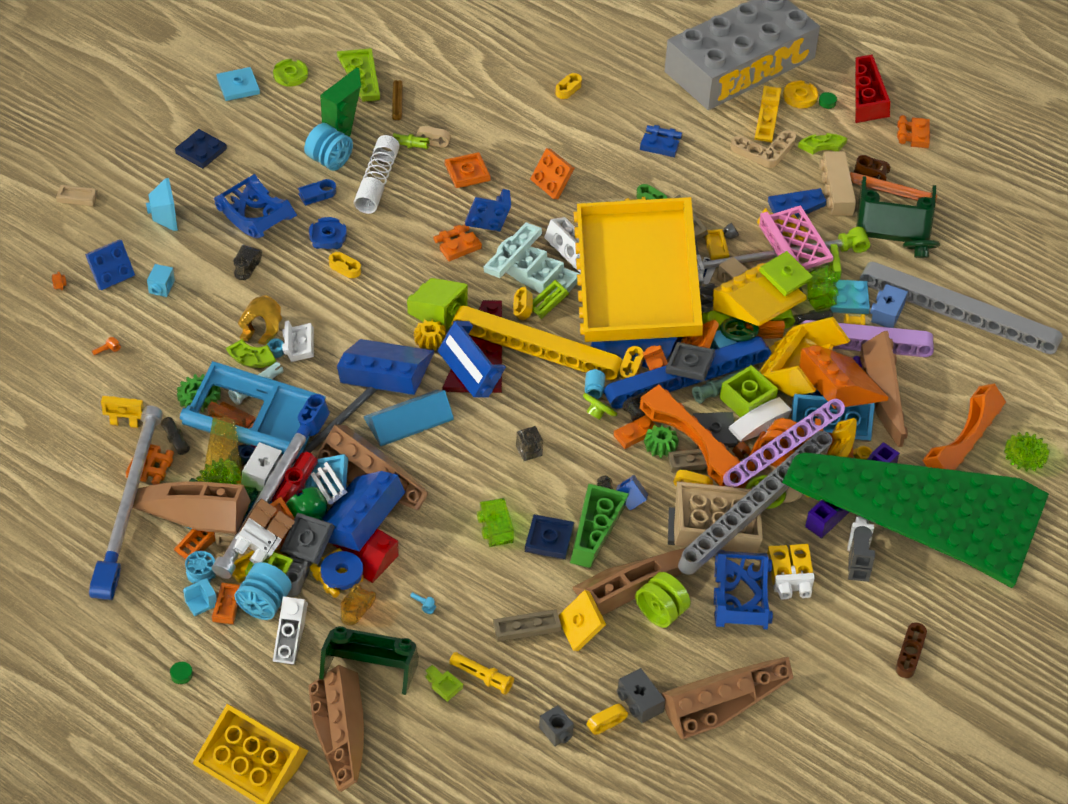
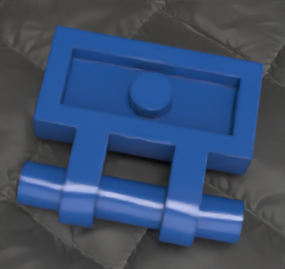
M647 125L646 132L652 134H644L640 150L675 158L679 147V140L674 138L681 140L682 132L672 128L670 130L660 128L659 125Z

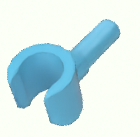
M414 592L410 594V597L423 604L422 610L425 613L432 614L436 606L432 597L425 599Z

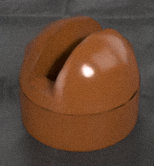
M742 441L733 448L732 452L736 457L745 459L744 454L747 453L749 455L750 448L745 441Z

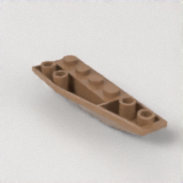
M883 331L862 344L859 357L863 370L889 397L888 401L876 402L874 410L897 446L903 447L908 431L907 427L904 426V413L901 406L895 366L897 356L892 351L893 339L889 338L888 331Z
M334 425L316 455L317 459L345 454L348 457L347 483H351L355 477L378 471L398 475L405 490V494L398 503L412 509L419 510L429 494L403 468L347 425Z
M172 482L138 488L132 508L198 531L237 534L251 500L244 485L213 482Z
M685 548L608 568L573 586V591L577 596L584 590L590 591L603 616L635 599L636 592L658 572H666L673 577L681 575L682 572L678 568V563Z
M783 657L720 673L661 694L665 699V711L680 739H685L724 725L794 677L789 657Z
M337 665L326 673L324 680L318 678L308 687L313 725L337 789L342 792L358 781L364 747V717L358 673Z

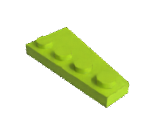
M372 48L337 51V57L347 74L356 67L360 69L361 88L359 96L362 102L380 100Z

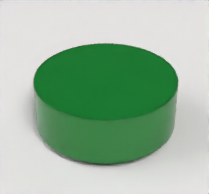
M825 92L820 95L819 105L821 107L831 109L836 106L837 97L835 94Z
M187 662L173 664L170 668L172 681L176 684L188 683L193 676L191 665Z

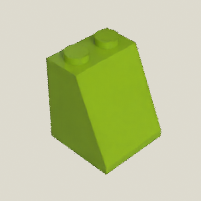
M430 278L414 294L408 297L407 313L424 322V319L428 322L432 319L434 322L440 321L441 325L445 326L447 332L452 326V321L460 306H468V285L460 282Z

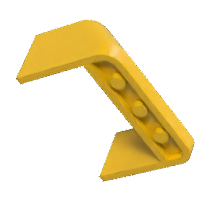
M834 317L794 326L785 334L759 372L775 385L779 391L790 397H794V394L813 393L816 391V388L799 367L802 348L815 345L832 350L834 346L849 343L850 339Z

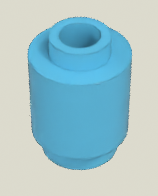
M593 369L586 373L585 393L599 399L605 388V374L598 369Z

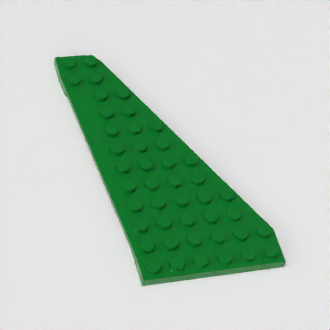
M800 453L796 455L782 480L783 484L818 501L822 499L962 561L1010 588L1016 585L1049 493L1016 477L815 453Z

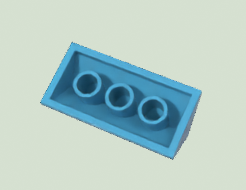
M434 390L365 415L364 420L379 445L384 446L452 421L454 417L445 390Z
M794 394L791 420L798 423L828 401L823 396ZM875 403L845 407L844 413L825 426L823 431L832 433L838 422L855 418L857 421L855 439L871 441ZM830 405V406H829L830 412L833 413V414H837V408L834 409V408ZM814 416V417H813V422H815V418H817V419H820V418L817 417V416Z

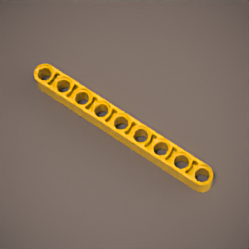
M460 306L452 321V325L454 321H469L473 325L469 335L585 373L598 369L605 374L606 380H615L622 364V359L615 354L468 306Z

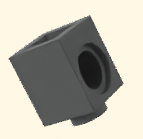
M557 705L540 715L539 728L555 747L560 743L568 742L572 738L574 723Z

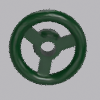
M915 240L904 242L902 246L905 249H914V258L929 257V249L938 248L940 242L935 240Z
M730 317L722 322L720 330L726 338L742 342L755 338L759 333V326ZM737 322V325L733 328L726 329L727 325ZM743 323L751 325L753 327V331L747 329L743 325Z

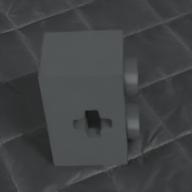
M642 668L619 679L617 694L622 701L627 703L630 713L633 717H637L641 724L664 712L665 699Z

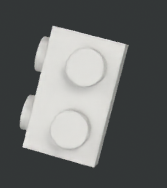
M289 320L285 321V329L282 330L285 343L282 344L284 354L288 355L291 362L314 357V331L312 324L308 323L292 327Z

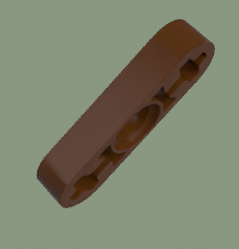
M915 622L908 626L895 668L896 673L902 678H911L915 674L927 634L926 627L921 623ZM915 631L919 632L917 640L913 639ZM914 647L917 653L910 654L905 648ZM906 660L910 661L908 670L904 669Z

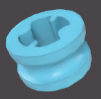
M276 338L269 341L267 345L270 347L274 357L279 358L284 354L282 348L284 342Z

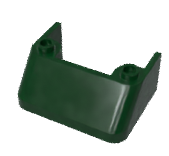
M863 176L858 199L856 227H863L870 238L901 242L930 240L936 205V185L932 186L930 197H921L917 200L916 206L880 202V196L876 191L866 189V176Z
M342 626L335 627L330 630L321 649L319 679L324 680L334 657L404 669L402 694L406 695L418 666L419 655L417 646L408 638L401 639L346 629Z

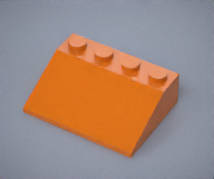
M813 345L802 348L799 367L827 401L839 399L844 403L845 407L888 401L889 397L853 358L821 346Z

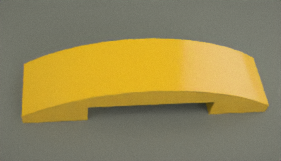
M764 86L754 140L773 141L781 88Z
M855 418L837 423L831 434L835 442L827 455L847 457L849 455L856 434L857 421Z

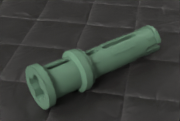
M744 368L719 380H709L703 386L693 387L692 394L694 399L701 404L709 397L718 396L721 392L722 383L744 370Z

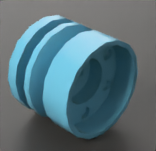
M321 123L309 133L304 151L309 158L320 162L321 165L326 166L329 170L335 171L340 169L349 159L353 148V141L349 136L337 131V129L329 124Z
M255 563L234 594L235 601L249 615L261 620H269L276 614L281 606L283 597H286L290 592L292 584L288 576L277 567L268 563Z

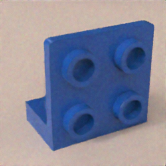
M502 189L496 201L475 197L465 220V226L500 232L511 208L510 190Z

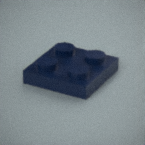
M198 129L175 148V154L204 169L227 149V145Z
M534 514L525 544V552L566 560L574 522Z

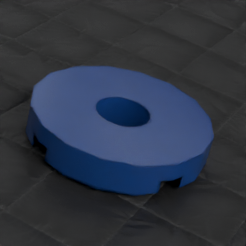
M337 551L328 555L321 564V578L330 588L335 589L336 587L340 588V590H347L356 586L362 579L363 564L360 558L353 553ZM340 568L347 569V572L338 573L337 570Z

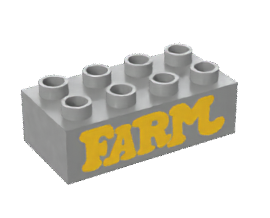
M750 0L668 39L664 72L702 106L710 110L814 59L820 26L789 0Z

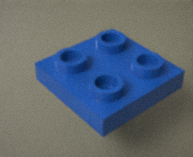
M120 239L85 254L99 290L106 289L135 276L124 244Z

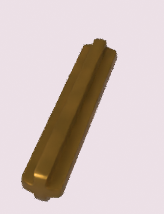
M401 80L393 81V120L402 119L403 82Z

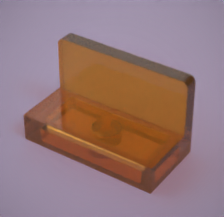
M212 401L207 406L208 416L244 428H249L255 421L254 416L226 402H221L219 405Z

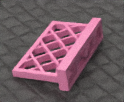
M801 205L771 215L768 212L760 213L759 227L777 256L788 251L798 262L799 257L808 259V262L801 264L805 269L833 261L831 252ZM799 213L801 218L800 220L795 219L791 215ZM774 220H784L783 225L777 224ZM788 222L797 224L795 229L786 225ZM800 226L807 227L809 229L808 233L799 230ZM783 231L792 233L791 238L783 236ZM795 236L805 237L804 242L794 239ZM808 239L817 241V245L807 243ZM791 244L801 246L800 250L791 249ZM807 248L814 251L812 255L802 252L803 249ZM820 252L825 254V257L820 258L815 256V254Z

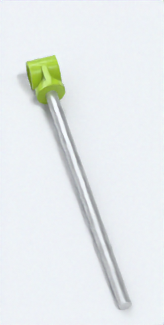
M863 227L852 228L848 234L840 233L838 240L824 242L828 249L830 244H837L841 252L852 248L856 253L865 252L871 245ZM801 246L791 247V249L797 251L801 248ZM804 248L802 252L805 253V252H811V251H814V250H810V249ZM774 250L735 256L734 258L740 263L775 258L777 254ZM731 257L705 261L702 264L704 269L715 268Z

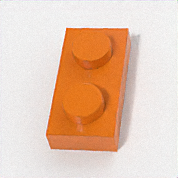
M645 415L615 430L613 436L626 449L644 440L648 429H652L654 425H657Z

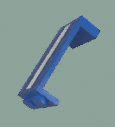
M454 321L439 347L438 353L473 397H489L506 366L492 365L468 335L473 328L469 321Z

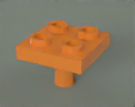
M546 148L530 180L553 199H559L575 168L552 149Z

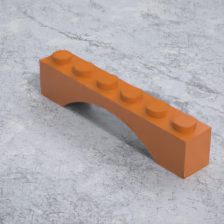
M995 383L978 387L970 398V409L964 429L949 445L932 448L922 460L926 467L956 470L964 461L965 456L974 448V444L983 436V432L992 424V420L1001 412V408L1006 403Z
M657 385L641 397L639 408L652 421L673 426L689 436L700 448L705 458L708 475L719 486H725L723 476L729 469L740 463L738 457L732 455L722 442H718L712 433L699 423L695 416H691L685 410V407L671 396L668 390ZM730 473V480L732 481L738 475Z

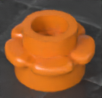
M60 272L52 275L54 289L63 290L64 286L67 285L65 275H61Z

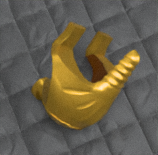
M264 295L253 299L240 317L238 325L243 329L240 339L244 341H249L253 336L255 329L252 326V320L258 316L262 317L266 322V332L258 340L259 344L267 345L278 333L279 322L282 320L281 307L273 298Z

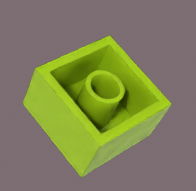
M750 365L722 383L720 399L741 418L758 406L776 399L778 388Z

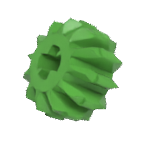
M663 424L660 427L654 425L652 429H648L646 432L644 443L647 452H651L652 457L659 455L661 459L663 455L668 457V452L677 450L679 439L676 431H671L670 426L665 428Z

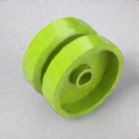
M658 572L635 594L637 605L644 616L654 625L661 628H667L677 619V616L683 614L690 607L691 603L685 587L675 577L666 572Z

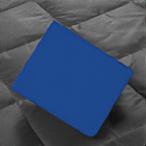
M635 475L617 485V491L629 494L626 501V506L629 510L634 509L647 500L648 493Z

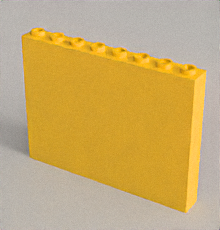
M691 197L577 204V211H573L574 223H578V227H574L575 238H579V243H575L576 254H580V258H576L577 270H581V274H577L578 286H582V290L578 291V301L583 303V307H579V318L584 320V323H580V335H584L585 342L702 336L703 322Z

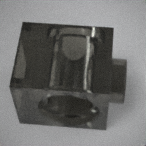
M536 426L517 431L516 448L523 461L543 455V439Z

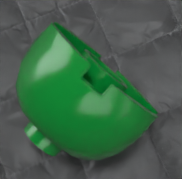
M317 487L303 489V494L300 496L295 494L286 503L294 518L297 513L322 520L327 512V501Z

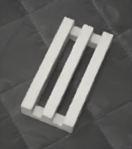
M326 462L324 468L319 467L317 469L318 472L316 474L314 472L311 473V476L327 502L331 505L345 495L347 491L330 464ZM329 472L340 489L339 493H337L325 473ZM321 476L334 495L332 498L319 479Z

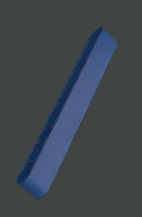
M759 336L749 341L737 342L716 349L715 357L704 381L764 362L770 357L771 350ZM666 366L610 383L604 388L603 393L612 408L620 409L640 402L641 397L657 385L672 392L703 381L667 374Z

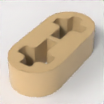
M428 126L419 127L416 133V137L429 138V145L446 147L451 138L448 131Z

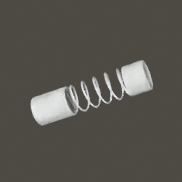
M380 136L376 142L373 155L370 158L368 168L365 171L354 200V205L360 212L373 213L378 207L384 191V185L387 182L386 178L389 177V172L392 169L391 165H393L400 148L399 142L392 136ZM381 147L390 148L392 151H386ZM375 160L380 165H373L372 162ZM377 160L387 162L389 165H383L379 163ZM374 166L382 167L386 171H379ZM383 166H390V169L387 170ZM373 167L378 172L370 171L369 168ZM370 173V174H371L372 176H374L375 178H373V177H368L367 175ZM372 173L381 174L384 178L376 177ZM378 179H385V182L382 183Z

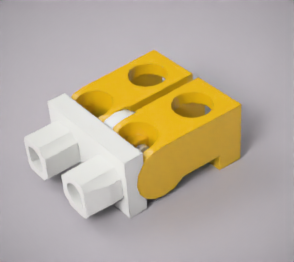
M787 545L768 546L767 555L772 560L771 578L774 592H778L781 600L791 598L792 591H799L802 598H810L815 578L809 545H790L789 550ZM798 550L803 551L802 554H794ZM775 552H782V555H773V554H774Z

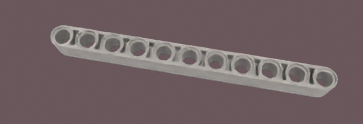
M869 262L860 276V281H867L870 288L883 291L885 285L888 284L908 291L906 301L1046 354H1054L1063 338L1062 333L1054 328L876 262Z
M826 431L815 433L684 549L678 563L679 570L684 574L690 575L702 567L790 488L783 484L782 480L794 457L800 453L826 455L832 443L831 435Z

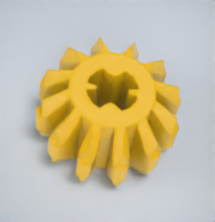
M424 319V322L418 323L417 328L414 330L415 344L419 345L421 349L426 348L427 350L433 349L436 351L447 335L446 328L441 325L440 321L434 322L432 319L428 322Z

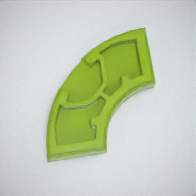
M832 133L819 136L814 134L802 139L798 143V148L810 154H815L822 150L836 152L843 148L848 138Z
M241 339L225 348L236 362L246 367L264 368L277 362L268 345L252 347Z

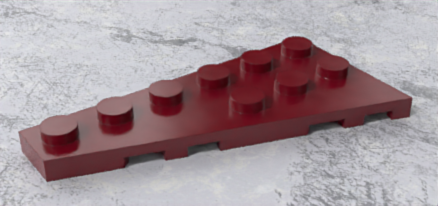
M483 300L478 310L502 317V300ZM469 335L492 365H502V345ZM450 369L442 390H445V392L470 393L453 370ZM502 376L496 383L492 393H502Z

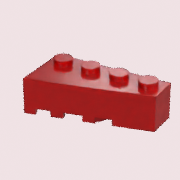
M873 54L856 57L855 123L890 117V99Z

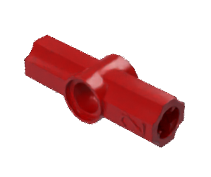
M307 451L301 453L293 467L285 472V479L272 498V502L281 497L286 504L292 496L303 492L306 480L318 463L317 458L312 453Z

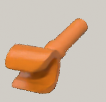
M109 337L106 344L93 350L92 353L96 355L109 348L116 352L121 348V345L118 344L119 341L116 338Z

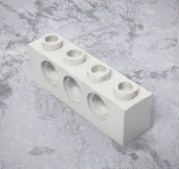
M565 217L551 219L544 238L562 257L577 269L576 258H580V254H576L575 243H579V238H575V226Z

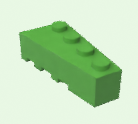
M588 484L571 555V564L591 568L625 508L628 493Z

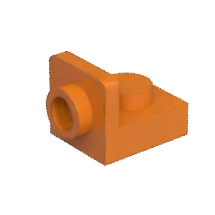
M660 345L650 346L642 353L649 370L668 364Z

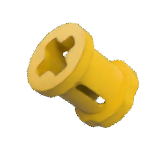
M845 314L844 323L865 325V314H861V316Z

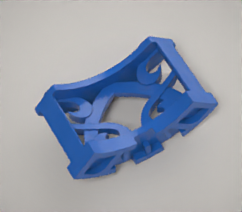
M256 174L251 175L214 198L216 208L222 211L243 233L254 238L263 237L265 230L283 219L290 220L297 216L288 199L271 198L268 195L269 191L263 186ZM246 185L243 193H241L238 188ZM231 192L237 196H230L231 201L234 202L233 204H230L225 198ZM246 205L252 208L264 207L263 217H245Z
M719 550L716 553L714 572L715 582L718 583V588H714V605H716L714 618L716 627H725V623L761 625L764 630H768V624H772L773 611H769L767 583L768 572H771L772 560L769 559L767 553ZM726 557L741 558L742 560L740 566L735 562L726 559ZM746 559L760 560V570L758 572L753 571L754 563L749 565L747 571L743 569ZM734 574L737 576L734 582H728L726 579L731 577L733 580ZM740 579L755 594L744 605H741L740 601L733 595L725 593L735 589ZM761 579V585L759 586L756 581Z

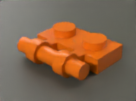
M901 115L897 122L899 129L897 138L899 143L905 144L908 141L911 142V147L929 148L930 119L912 117L911 122H908L906 116Z
M459 224L454 226V229L441 231L439 235L433 237L435 243L443 242L440 244V251L448 261L482 249V243L473 232L465 234V232L470 230L469 226H465V224L461 226Z
M150 444L140 481L146 482L148 477L151 476L153 477L151 481L153 485L160 484L166 476L167 468L173 462L174 452L167 450L165 454L160 453V446ZM133 458L126 470V478H128ZM155 462L160 463L158 468L153 467Z

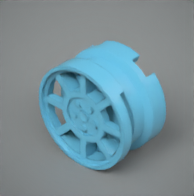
M196 551L186 558V575L191 583L194 584L206 578L210 583V580L215 578L216 574L212 571L215 559L212 554L206 551Z

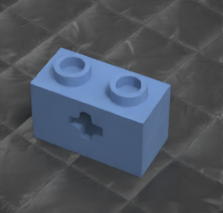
M886 284L883 291L880 290L878 292L877 304L873 303L870 314H873L871 322L883 327L894 328L905 305L908 291Z

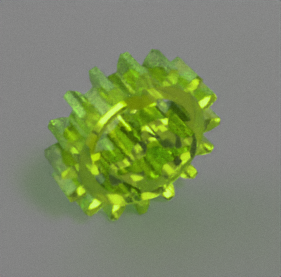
M1018 432L1017 437L1011 435L1010 440H1007L1004 453L1007 454L1006 460H1011L1010 465L1017 464V469L1024 467L1025 471L1028 472L1029 468L1033 471H1036L1037 466L1043 468V465L1047 463L1050 450L1047 449V443L1042 444L1043 438L1037 439L1036 434L1029 436L1028 432L1025 435Z
M220 458L218 462L212 460L211 465L206 464V469L199 471L201 476L196 477L198 482L237 484L236 481L241 480V471L234 461L231 462L229 458L224 461L223 458Z

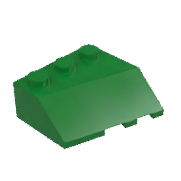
M356 67L320 95L322 123L329 124L347 136H351L361 88L359 68Z

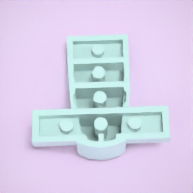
M527 222L513 236L505 239L499 245L496 254L484 266L485 273L498 278L507 273L538 293L546 289L554 280L570 292L577 284V274H580L564 268V262L547 257V251L531 247L542 234V228Z

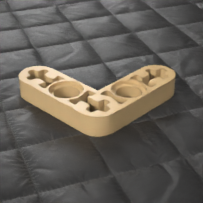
M785 130L779 134L768 148L745 137L735 136L731 140V150L764 167L773 168L778 165L795 145L796 134L793 131ZM776 147H779V148H782L783 150L778 151V150H776L775 148H776ZM755 150V151H758L759 153L755 154V153H751L750 151Z

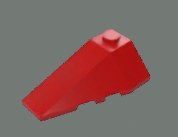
M376 529L360 551L332 544L337 549L340 548L342 551L353 553L359 557L363 564V578L371 583H374L399 556L398 540L379 529Z

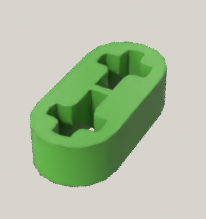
M641 184L637 187V199L645 197V200L667 199L664 193L648 184Z

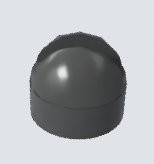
M732 222L724 227L723 233L726 238L733 239L739 236Z

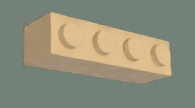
M845 151L824 152L823 158L819 160V169L823 171L822 183H825L824 193L825 196H828L827 208H830L832 216H853L856 200Z

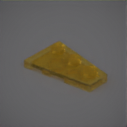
M213 417L203 478L241 484L242 465L238 451L235 420Z

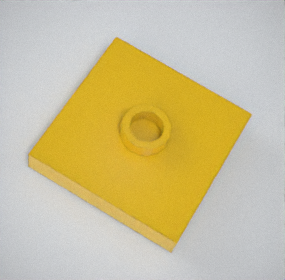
M584 590L558 615L560 624L573 651H579L606 626L590 591Z

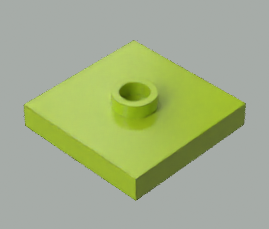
M788 251L762 265L759 269L784 296L805 285L813 277Z

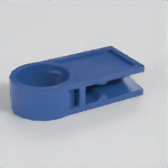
M324 179L299 187L300 193L298 195L305 206L332 198L336 195V183L333 180ZM324 187L333 188L328 191L322 190Z

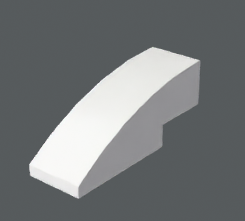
M778 397L758 406L729 426V430L740 442L759 436L762 431L767 432V429L775 419H788L792 409Z

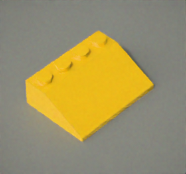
M760 263L756 267L714 288L713 310L761 326L807 300V296L800 289H796L787 296H784L759 271L760 267L765 264Z
M226 704L192 764L257 804H271L297 772L309 750L242 710Z

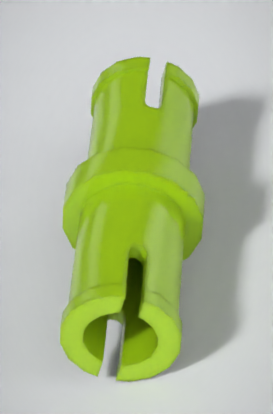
M393 133V137L399 142V145L407 146L410 149L413 147L429 148L427 144H430L429 138L416 137L414 134L402 135Z

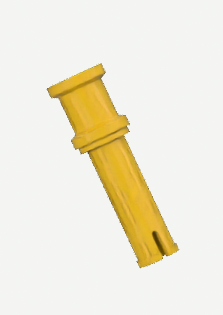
M454 652L450 658V665L483 680L486 686H493L501 690V693L504 695L512 688L514 677H507L499 673L496 668L489 669L458 652Z

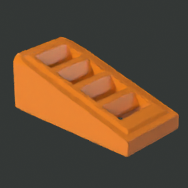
M192 529L174 548V551L184 559L193 552L204 551L216 541L215 532ZM200 537L202 540L199 542L196 538ZM193 542L197 546L194 548L190 545V543ZM185 547L191 550L189 554L183 550Z

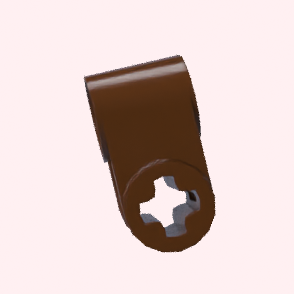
M860 155L856 160L854 173L877 179L881 175L880 179L886 181V175L890 172L891 166L886 161L871 158L867 155Z

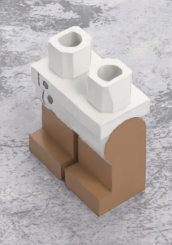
M260 499L235 538L237 540L233 550L239 554H244L249 547L255 551L249 560L254 564L263 562L273 554L295 521L281 511L274 515L277 509L263 499ZM273 516V518L271 519L270 523L268 524V526H267L266 529H265L266 524L268 523V521L270 520V518Z

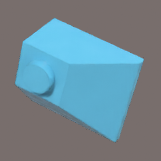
M165 178L148 194L149 202L146 203L147 213H151L154 222L177 231L169 178Z

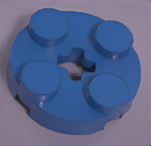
M323 217L318 219L317 223L314 224L313 222L310 225L309 238L314 248L340 249L342 243L347 238V229L344 223H340L339 219Z

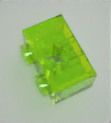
M828 265L809 271L813 277L807 283L808 301L813 308L819 311L836 305L837 296L839 295L836 287V282H838L836 272L832 271Z
M500 498L480 502V511H477L478 523L483 525L481 528L484 540L487 539L489 547L514 543V528L505 499Z

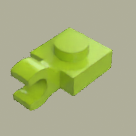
M433 665L425 670L428 673L425 678L432 683V689L447 702L463 689V683L448 670L442 674Z

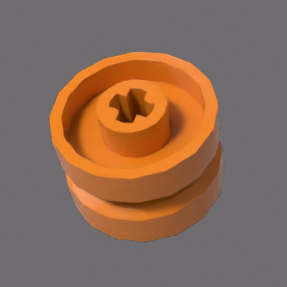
M786 418L775 419L760 439L758 449L797 422ZM797 427V434L800 437H804V430ZM780 439V445L783 448L788 447V442L785 439ZM806 439L804 442H802L801 444L790 450L788 453L777 459L771 465L777 468L791 454H793L799 447H801L808 439ZM764 450V458L771 460V452Z

